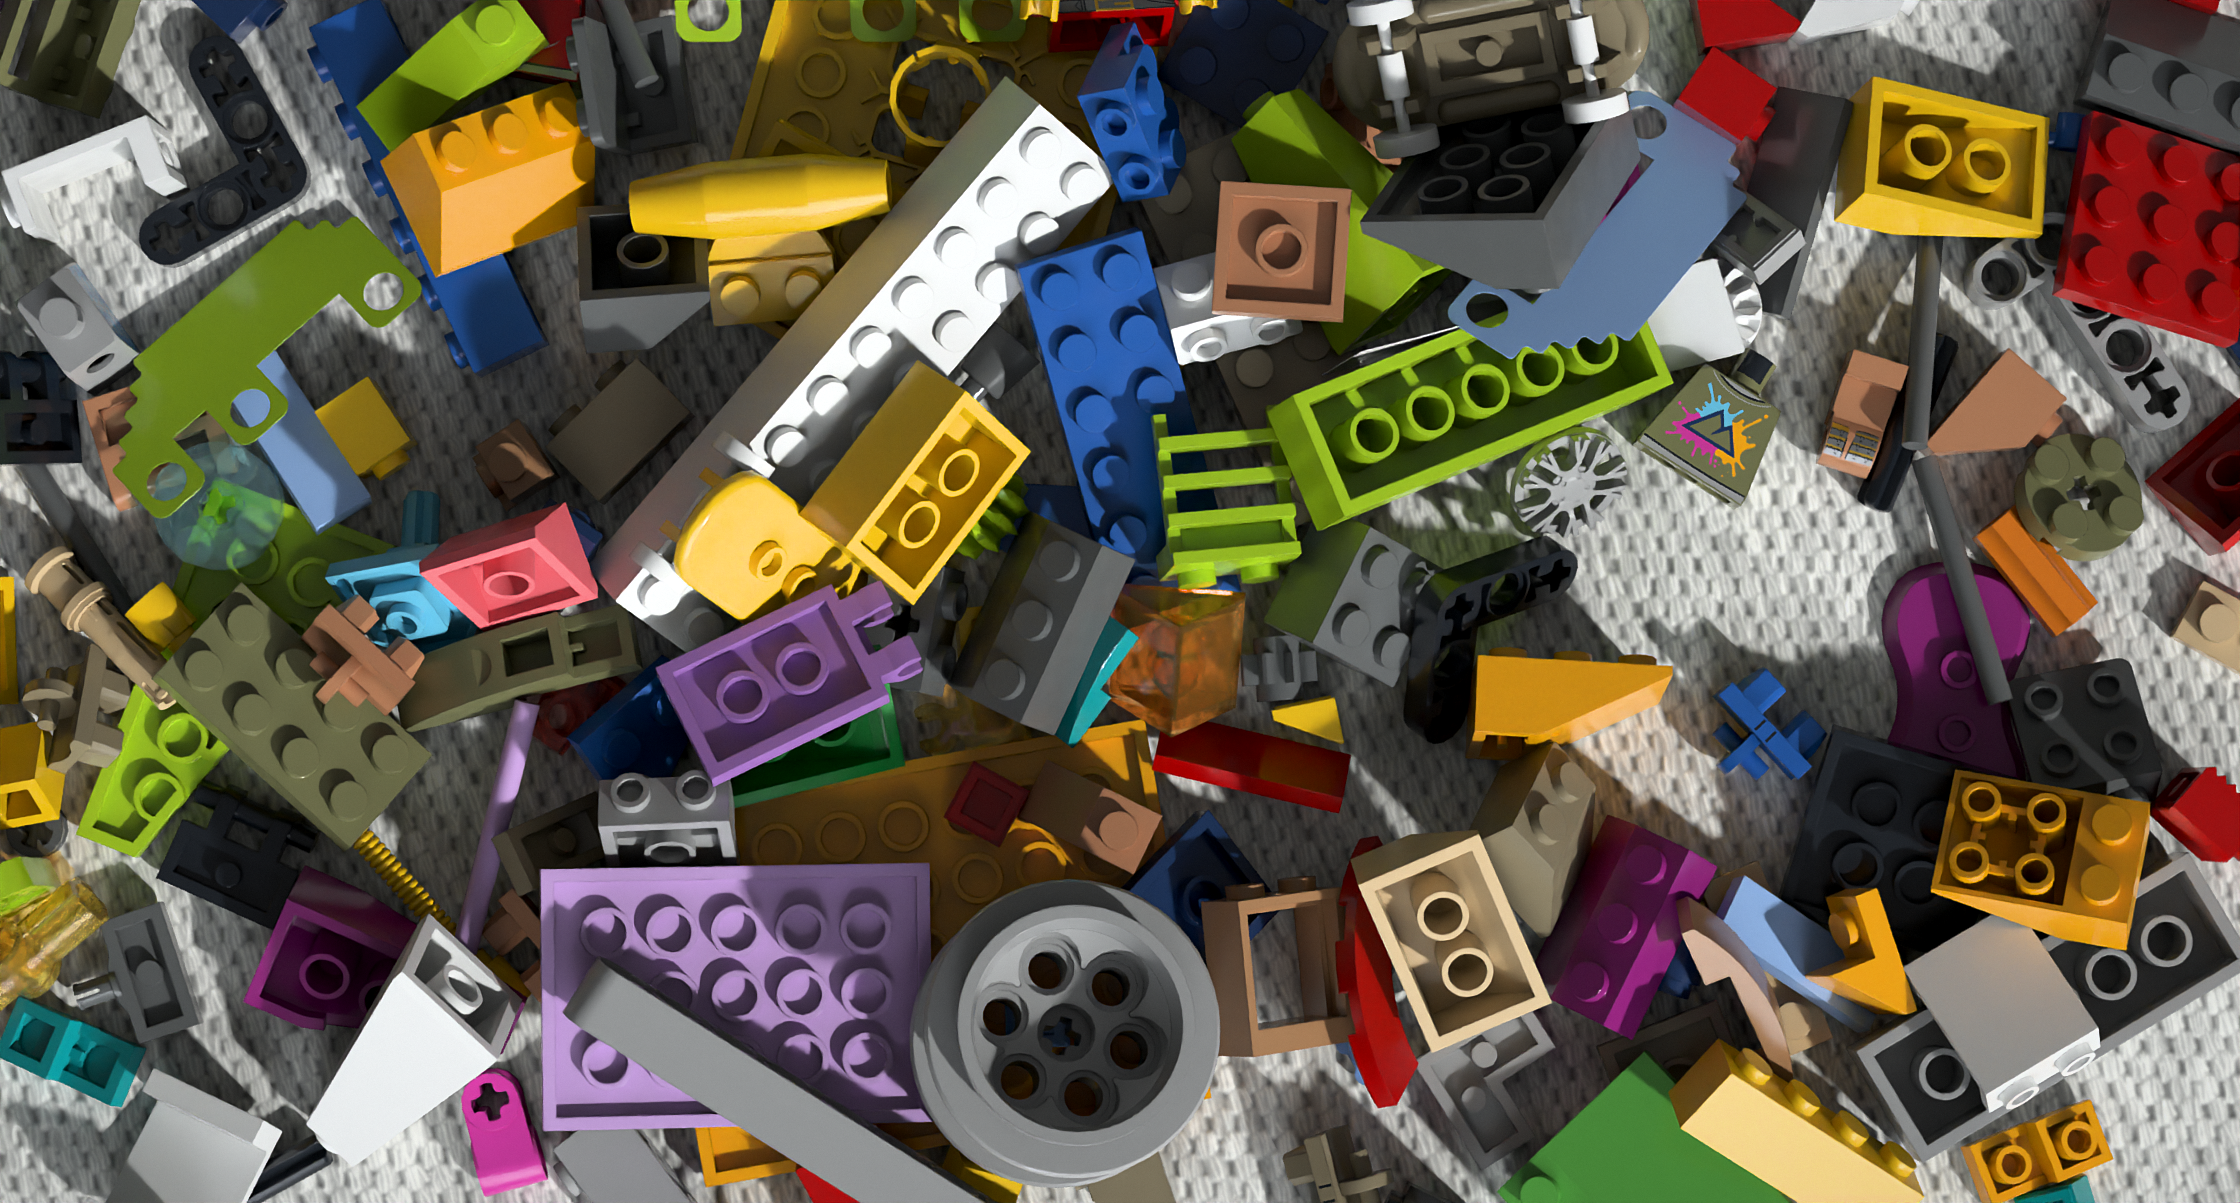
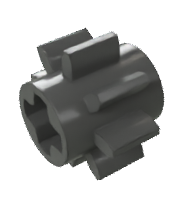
M1289 635L1253 638L1254 655L1240 656L1242 687L1256 686L1257 702L1305 699L1304 683L1318 681L1316 651H1302L1301 642Z

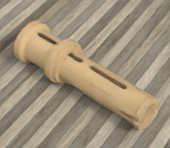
M67 546L55 547L40 557L25 577L24 584L32 594H42L61 613L60 621L68 630L75 632L83 631L103 650L102 652L131 681H134L159 710L167 709L175 704L177 701L152 680V677L164 666L167 660L131 622L129 623L117 611L118 609L112 604L113 598L110 589L103 582H93L74 563L75 555Z

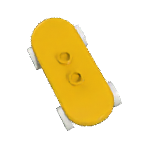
M724 430L721 431L711 446L732 462L721 477L707 467L698 476L710 485L712 489L703 488L678 522L682 529H679L667 519L662 524L659 530L673 540L662 556L642 541L638 542L628 556L679 595H682L686 588L691 586L738 621L731 628L732 631L832 584L839 599L842 600L867 586L869 575L799 516L804 507L768 480L775 468Z

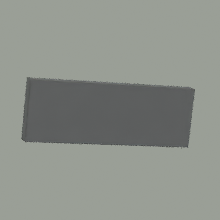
M1780 86L1777 88L1772 105L1777 111L1765 128L1747 193L1799 228L1806 244L1761 285L1755 282L1761 297L1763 315L1787 320L1791 318L1850 121L1854 103L1846 98Z

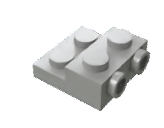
M692 770L684 773L681 777L651 778L643 774L625 773L618 776L615 780H599L598 828L608 868L740 866V854L735 832V804L730 779L713 787L706 771Z

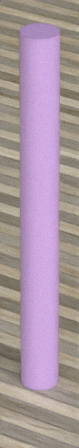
M518 699L514 701L455 933V938L474 955H477L501 861L491 838L509 829L540 707L538 704Z

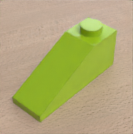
M477 0L450 20L360 102L356 108L391 153L412 134L447 122L547 47L549 42L517 0Z

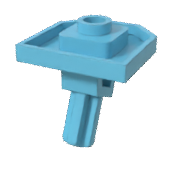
M414 490L406 495L403 501L401 547L390 548L384 554L331 563L325 575V579L342 602L356 594L360 595L376 610L380 619L366 635L373 643L388 648L400 636L408 639L425 655L436 649L474 636L478 628L476 624L419 573V562L440 546L438 544L440 498L434 492Z

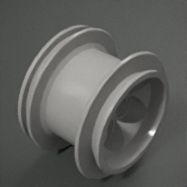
M1050 880L1031 884L994 900L976 913L947 942L929 966L919 986L910 1021L909 1047L914 1080L930 1117L941 1133L964 1156L983 1169L999 1177L1036 1187L1064 1188L1095 1183L1112 1177L1161 1150L1183 1130L1203 1102L1215 1072L1220 1047V1016L1215 988L1205 963L1189 937L1171 918L1147 900L1127 890L1090 880ZM1044 956L1057 964L1060 970V980L1056 988L1043 989L1032 982L1028 971L1032 958ZM1108 973L1119 980L1122 985L1123 994L1122 1000L1118 1005L1108 1006L1097 1001L1091 987L1092 980L1096 974ZM993 1002L1002 1003L1010 1008L1015 1017V1027L1012 1034L997 1036L985 1027L983 1011L987 1004ZM1058 1022L1066 1025L1065 1035L1074 1039V1045L1067 1046L1057 1055L1052 1052V1041L1043 1038V1031H1050ZM1118 1035L1127 1036L1138 1044L1141 1054L1136 1068L1123 1069L1112 1060L1110 1044L1114 1037ZM1015 1065L1028 1071L1032 1077L1033 1088L1032 1093L1027 1099H1013L1005 1093L1000 1081L1005 1067ZM1081 1082L1092 1089L1096 1105L1090 1116H1079L1068 1109L1064 1093L1069 1083Z

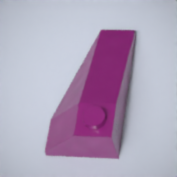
M305 865L286 900L243 1002L301 1028L324 1031L326 1025L358 1029L417 925L366 891ZM507 983L505 984L522 999V1002L500 1054H503L528 997Z

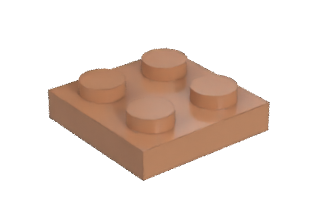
M1221 181L1212 314L1343 323L1352 189Z

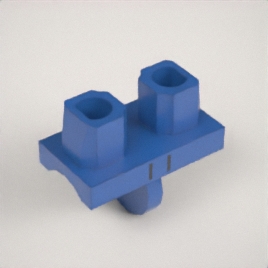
M1760 667L1742 678L1736 685L1733 682L1726 683L1712 696L1747 733L1745 737L1741 738L1727 722H1724L1713 732L1712 735L1728 751L1716 766L1725 775L1740 764L1756 781L1769 769L1766 763L1753 751L1759 746L1790 780L1794 778L1799 780L1812 767L1807 760L1817 751L1828 734L1805 710H1801L1780 731L1775 728L1763 713L1786 690L1765 667Z

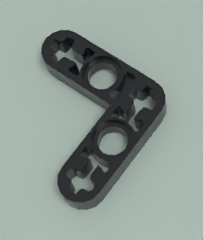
M211 36L202 39L195 45L189 56L188 68L195 85L240 164L157 209L145 218L139 230L141 249L150 260L163 267L177 268L192 262L297 203L306 195L311 185L309 165L249 57L235 41L225 36ZM215 50L224 57L234 55L235 61L228 66V72L239 88L243 87L248 80L253 87L252 90L232 95L221 107L217 102V97L229 95L223 82L215 75L205 77L203 72L211 65L208 55ZM247 104H258L264 108L268 117L264 132L252 139L238 136L233 126V118L237 110ZM279 135L284 142L283 145L274 146L271 149L278 161L285 167L295 164L297 172L289 177L293 187L286 192H283L276 185L266 187L265 180L272 176V170L261 154L256 156L252 162L247 155L248 152L266 148ZM222 190L237 192L243 203L240 217L234 223L228 225L215 223L210 218L208 211L211 198ZM194 205L197 219L211 235L201 241L200 233L193 229L178 239L181 250L176 254H172L166 248L156 250L154 243L161 238V232L158 227L165 222L175 229L189 224L193 220L184 211Z
M1541 536L1442 570L1433 575L1424 584L1416 603L1403 718L1407 727L1432 744L1444 743L1459 731L1465 721L1468 710L1478 627L1560 597L1570 587L1577 573L1578 560L1572 551L1548 536ZM1505 575L1500 588L1490 597L1496 582ZM1450 646L1445 659L1434 669L1439 656Z

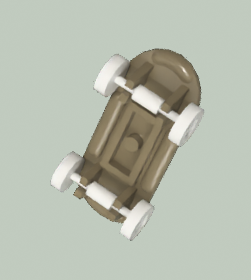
M1355 0L1346 5L1350 23L1337 40L1332 58L1333 80L1340 99L1349 111L1368 126L1384 131L1373 137L1376 155L1379 159L1407 157L1440 146L1437 130L1439 126L1562 104L1566 123L1595 122L1616 117L1629 111L1626 90L1618 87L1633 76L1644 60L1650 40L1649 17L1643 0Z

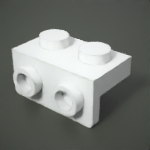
M1216 252L1153 269L1177 361L1180 365L1196 361H1212L1223 354L1259 344H1275L1286 337L1303 331L1301 320L1212 314Z

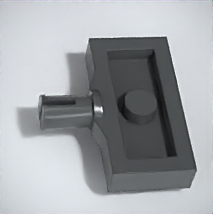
M158 902L99 922L108 950L109 974L79 984H73L74 996L100 989L98 993L76 1000L81 1010L117 998V1001L129 1014L138 1044L204 1023L164 902Z

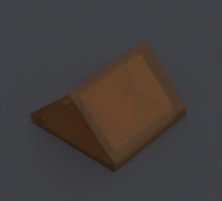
M1124 584L1116 601L1115 620L1137 635L1139 639L1110 676V700L1169 737L1176 736L1236 708L1246 592Z

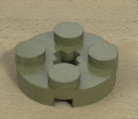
M2063 434L2050 438L2038 447L2026 460L2024 469L2018 474L2014 485L2016 509L2026 530L2038 542L2044 537L2052 545L2061 549L2056 553L2057 555L2073 561L2098 560L2108 556L2121 546L2142 525L2144 519L2140 485L2132 468L2125 461L2126 456L2122 446L2108 437L2094 439L2083 434ZM2074 485L2081 488L2087 494L2090 501L2087 504L2088 510H2083L2080 501L2069 500L2067 492Z

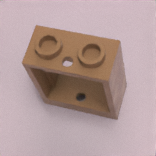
M1297 876L1277 879L1278 891L1265 893L1264 883L1230 885L1225 887L1226 898L1201 902L1207 969L1215 988L1219 1006L1220 1047L1218 1056L1258 1057L1349 1042L1347 1035L1356 1033L1348 993L1338 994L1335 942L1344 940L1345 909L1338 904L1341 887H1317L1316 876ZM1294 908L1304 1016L1258 1023L1247 915Z

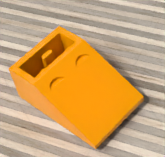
M1492 648L1489 650V656H1477L1472 671L1467 710L1465 758L1513 761L1553 741L1560 747H1564L1659 704L1673 676V666L1657 665L1655 657L1640 654L1623 655L1618 657V663L1593 662L1591 654L1581 651H1559L1553 654V659L1527 658L1528 652L1520 648Z
M1955 769L1931 892L2060 939L2126 951L2149 835L2150 803Z

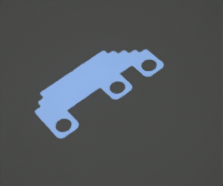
M1646 91L1632 92L1628 96L1631 110L1638 106H1651L1658 109L1666 119V129L1660 136L1653 139L1637 137L1639 151L1654 161L1595 230L1559 289H1552L1542 293L1535 303L1531 304L1509 289H1495L1473 279L1449 306L1448 317L1450 321L1509 359L1515 358L1523 347H1529L1537 353H1544L1552 342H1558L1567 349L1573 348L1583 337H1587L1597 344H1602L1609 334L1614 333L1623 340L1630 341L1747 200L1745 193L1733 187V182L1740 175L1739 169L1728 162V159L1736 151L1735 144L1654 94ZM1480 293L1497 295L1506 303L1508 316L1497 327H1480L1474 324L1467 315L1466 306L1468 301Z

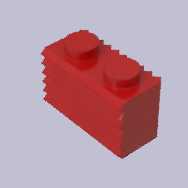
M2216 767L2182 768L2159 793L2156 800L2152 801L2150 804V816L2202 862L2217 861L2227 863L2232 857L2240 862V793L2236 792V784H2227L2226 775L2217 776Z

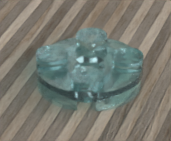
M206 442L184 450L204 472L205 482L202 488L172 515L166 518H156L153 516L161 539L182 561L214 571L238 569L254 562L269 548L270 545L268 544L275 537L285 513L284 494L277 475L271 466L250 450L226 442ZM171 462L160 471L155 482L156 490L153 498L163 501L170 500L183 491L187 476L185 470L179 464ZM218 488L222 496L233 495L236 507L227 510L226 516L228 521L223 524H217L214 516H204L202 512V505L209 501L208 493Z

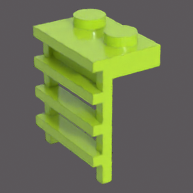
M1278 404L1265 407L1267 428L1169 437L1166 414H1158L1151 417L1167 544L1156 556L1159 582L1177 580L1179 589H1199L1216 585V576L1237 574L1241 575V582L1245 584L1269 582L1279 579V571L1285 570L1302 554L1300 541H1297L1294 520V517L1297 515L1295 503H1292L1289 481L1292 477L1291 469L1287 465V459L1266 413ZM1270 446L1272 466L1173 475L1171 454ZM1262 484L1275 485L1277 504L1178 513L1176 492Z

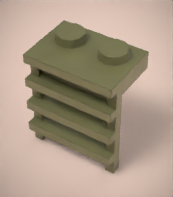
M5 0L0 14V85L49 106L100 119L105 102L112 93L114 76L126 42L133 33L135 16L141 0H39L13 75L8 74V70L33 0Z

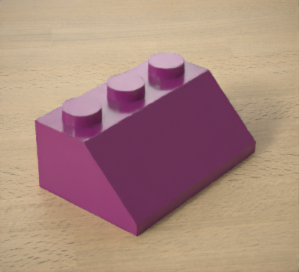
M1607 814L1551 935L1547 936L1535 960L1536 967L1550 999L1633 1040L1683 939L1676 901L1688 896L1700 903L1716 872L1717 866L1681 845L1636 824Z

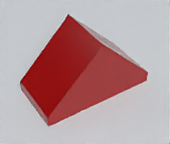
M1689 0L1698 56L1707 55L1713 46L1722 52L1787 42L1802 23L1771 0Z

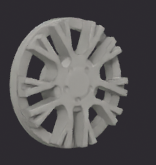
M1590 427L1564 429L1543 438L1521 459L1515 469L1510 485L1512 506L1520 519L1540 536H1543L1544 533H1559L1563 539L1568 538L1569 534L1577 536L1579 535V527L1586 524L1590 529L1594 528V522L1598 520L1601 523L1605 519L1601 513L1608 507L1614 498L1619 500L1622 498L1621 491L1625 490L1626 487L1622 480L1623 476L1627 475L1626 462L1615 443L1605 433ZM1569 443V454L1554 458L1551 451ZM1608 453L1609 460L1596 466V464ZM1537 463L1544 467L1542 474L1533 471ZM1524 489H1542L1536 495L1524 499ZM1597 495V497L1590 503L1591 498ZM1580 505L1581 510L1574 513L1573 509ZM1562 511L1561 518L1554 519V517Z

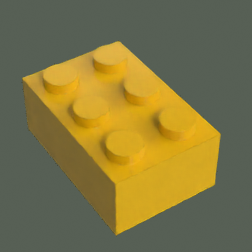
M917 360L829 476L817 489L799 513V516L877 581L881 580L883 585L914 605L1031 451L966 390Z

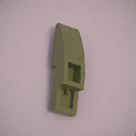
M620 604L568 617H563L558 612L493 629L431 651L424 655V660L412 678L416 683L397 705L400 723L404 730L411 733L513 708L515 699L527 701V697L642 670L643 664L633 613Z

